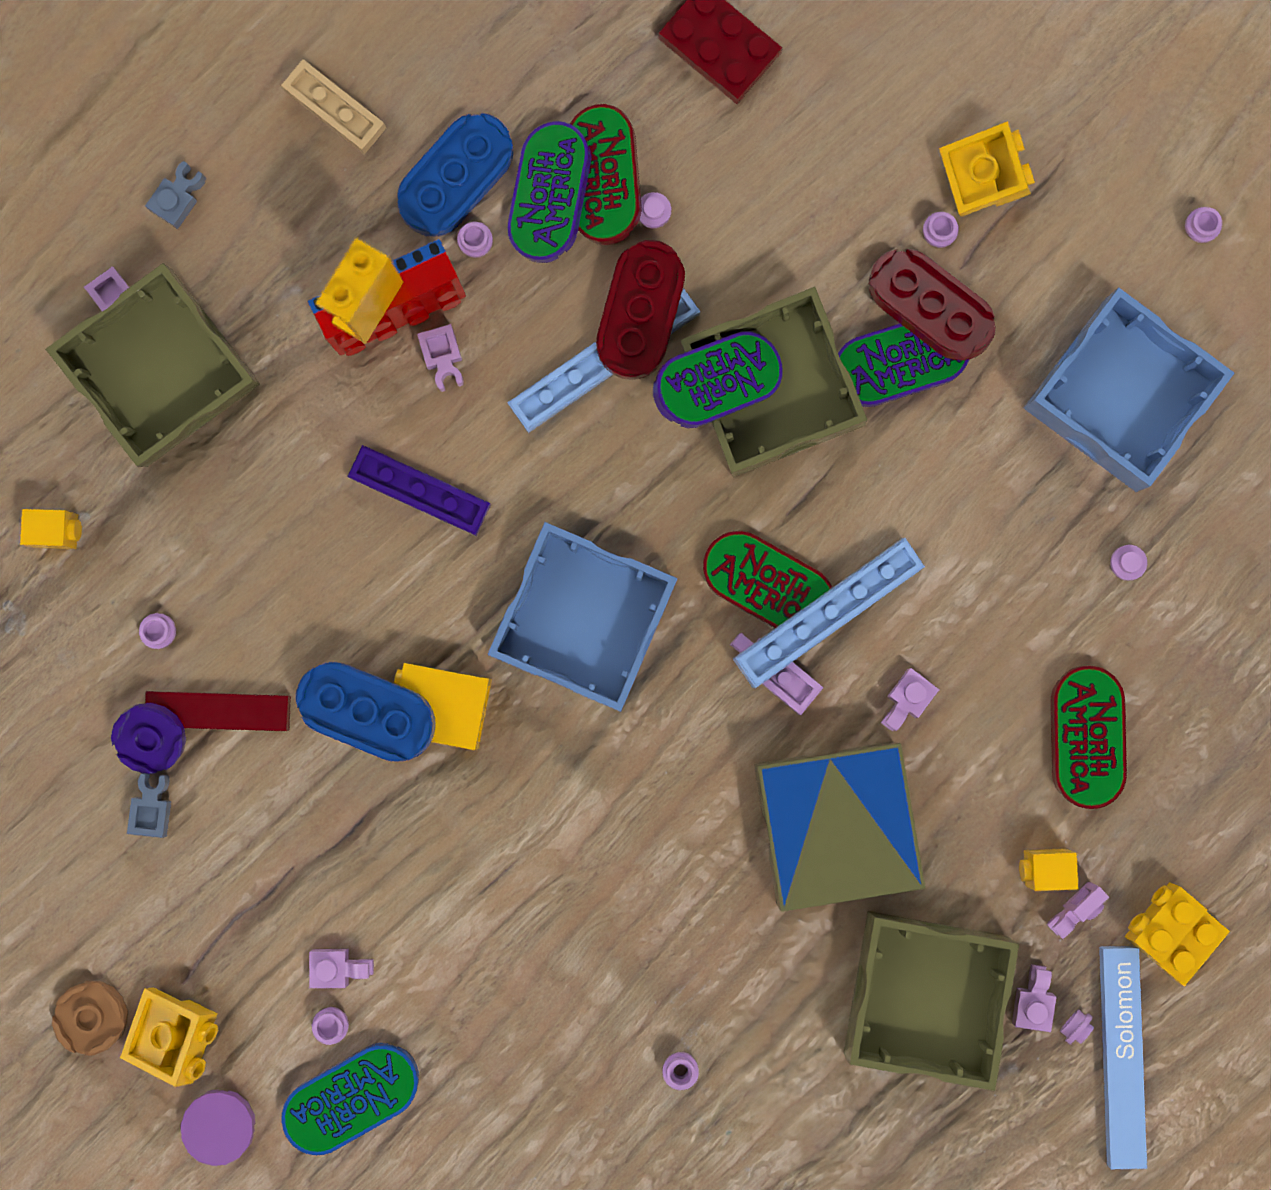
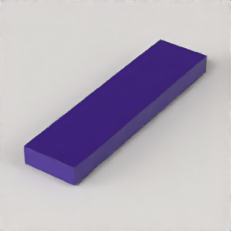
M364 445L361 446L347 476L356 482L477 536L491 506L487 501Z

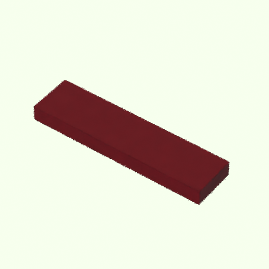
M145 692V703L165 706L177 715L184 728L289 731L291 696Z

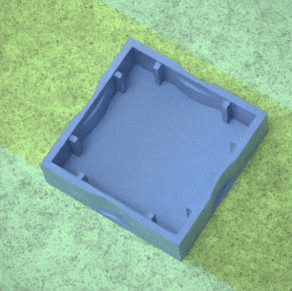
M1118 288L1105 298L1023 409L1137 492L1151 487L1180 448L1189 428L1200 416L1206 413L1232 378L1234 372L1194 342H1190L1174 333L1160 317L1125 291Z
M545 522L525 566L521 587L515 599L507 608L487 655L550 680L621 712L678 578L631 558L619 557L599 548L589 540Z

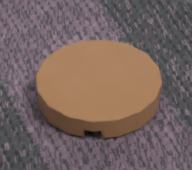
M85 981L69 988L58 999L55 1005V1015L52 1016V1027L56 1039L66 1050L93 1056L108 1050L122 1037L127 1026L128 1010L123 997L114 987L102 981Z

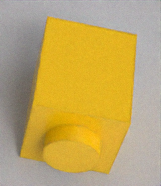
M22 509L20 545L33 548L77 549V541L80 540L82 535V525L80 520H78V514L66 510Z
M1068 849L1024 850V860L1019 862V873L1021 880L1025 881L1026 887L1034 891L1079 889L1076 852Z

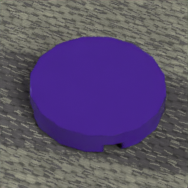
M143 703L136 704L121 714L113 725L111 742L112 746L115 745V749L118 752L116 754L124 765L133 771L153 774L157 771L167 770L175 764L184 752L186 735L183 724L172 711L165 706Z

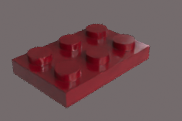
M687 0L658 33V39L736 104L740 102L780 56L783 47L726 0Z

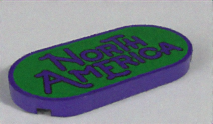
M548 122L537 127L525 140L520 155L508 219V236L513 247L521 255L536 263H549L558 259V256L564 252L567 253L573 246L578 234L591 165V150L582 133L576 127L566 122Z
M901 324L856 337L847 342L838 352L842 364L851 376L863 407L878 406L949 383L963 372L969 360H953L940 355Z
M753 332L733 334L675 356L663 364L653 384L655 404L660 413L670 422L674 421L685 428L700 427L770 397L781 383L783 373L781 358L773 344L765 337Z

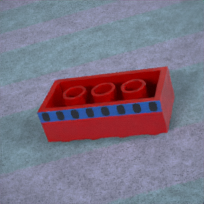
M440 239L392 261L403 280V284L367 343L375 339L379 341L389 339L397 334V329L407 324L411 326L421 324L429 318L428 314L442 309V311L450 310L461 303L460 299L466 297ZM320 295L308 300L325 339L340 356L344 354L346 356L355 355L366 348L365 343L333 325L332 320L335 315L316 304Z

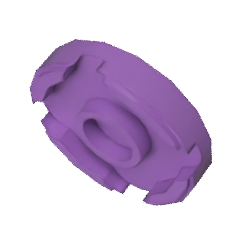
M210 1090L197 1097L185 1111L181 1122L182 1142L188 1153L198 1162L211 1166L227 1165L238 1159L252 1143L255 1131V1114L248 1101L238 1093Z

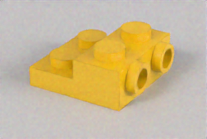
M1008 121L939 148L957 210L961 217L994 204L998 207L1031 194L1029 185L1035 183L1029 162L1022 165L1018 153L1025 150L1019 129L1011 130Z
M1169 882L1167 886H1161L1151 898L1153 903L1148 909L1132 919L1128 926L1129 932L1124 937L1134 946L1138 947L1141 952L1176 982L1185 987L1230 931L1211 916L1207 909L1182 887Z
M154 987L144 988L120 1058L174 1087L192 1084L201 1077L205 1070L206 1061L202 1057L206 1046L212 1043L217 1036L218 1026L214 1023L218 1013L192 1000L180 1001Z

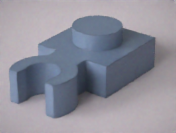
M184 161L176 168V180L172 183L164 178L145 205L150 212L176 229L181 226L197 203V200L190 195L191 192L202 188L206 181V177L199 171L193 179L187 180L186 176L190 172L191 167Z
M141 773L138 778V787L142 792V797L131 798L127 834L158 838L167 837L171 801L161 800L162 793L169 787V776L160 775L158 786L153 788L149 784L150 774Z

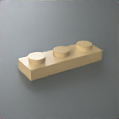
M304 59L281 85L284 92L364 155L386 129L384 122Z

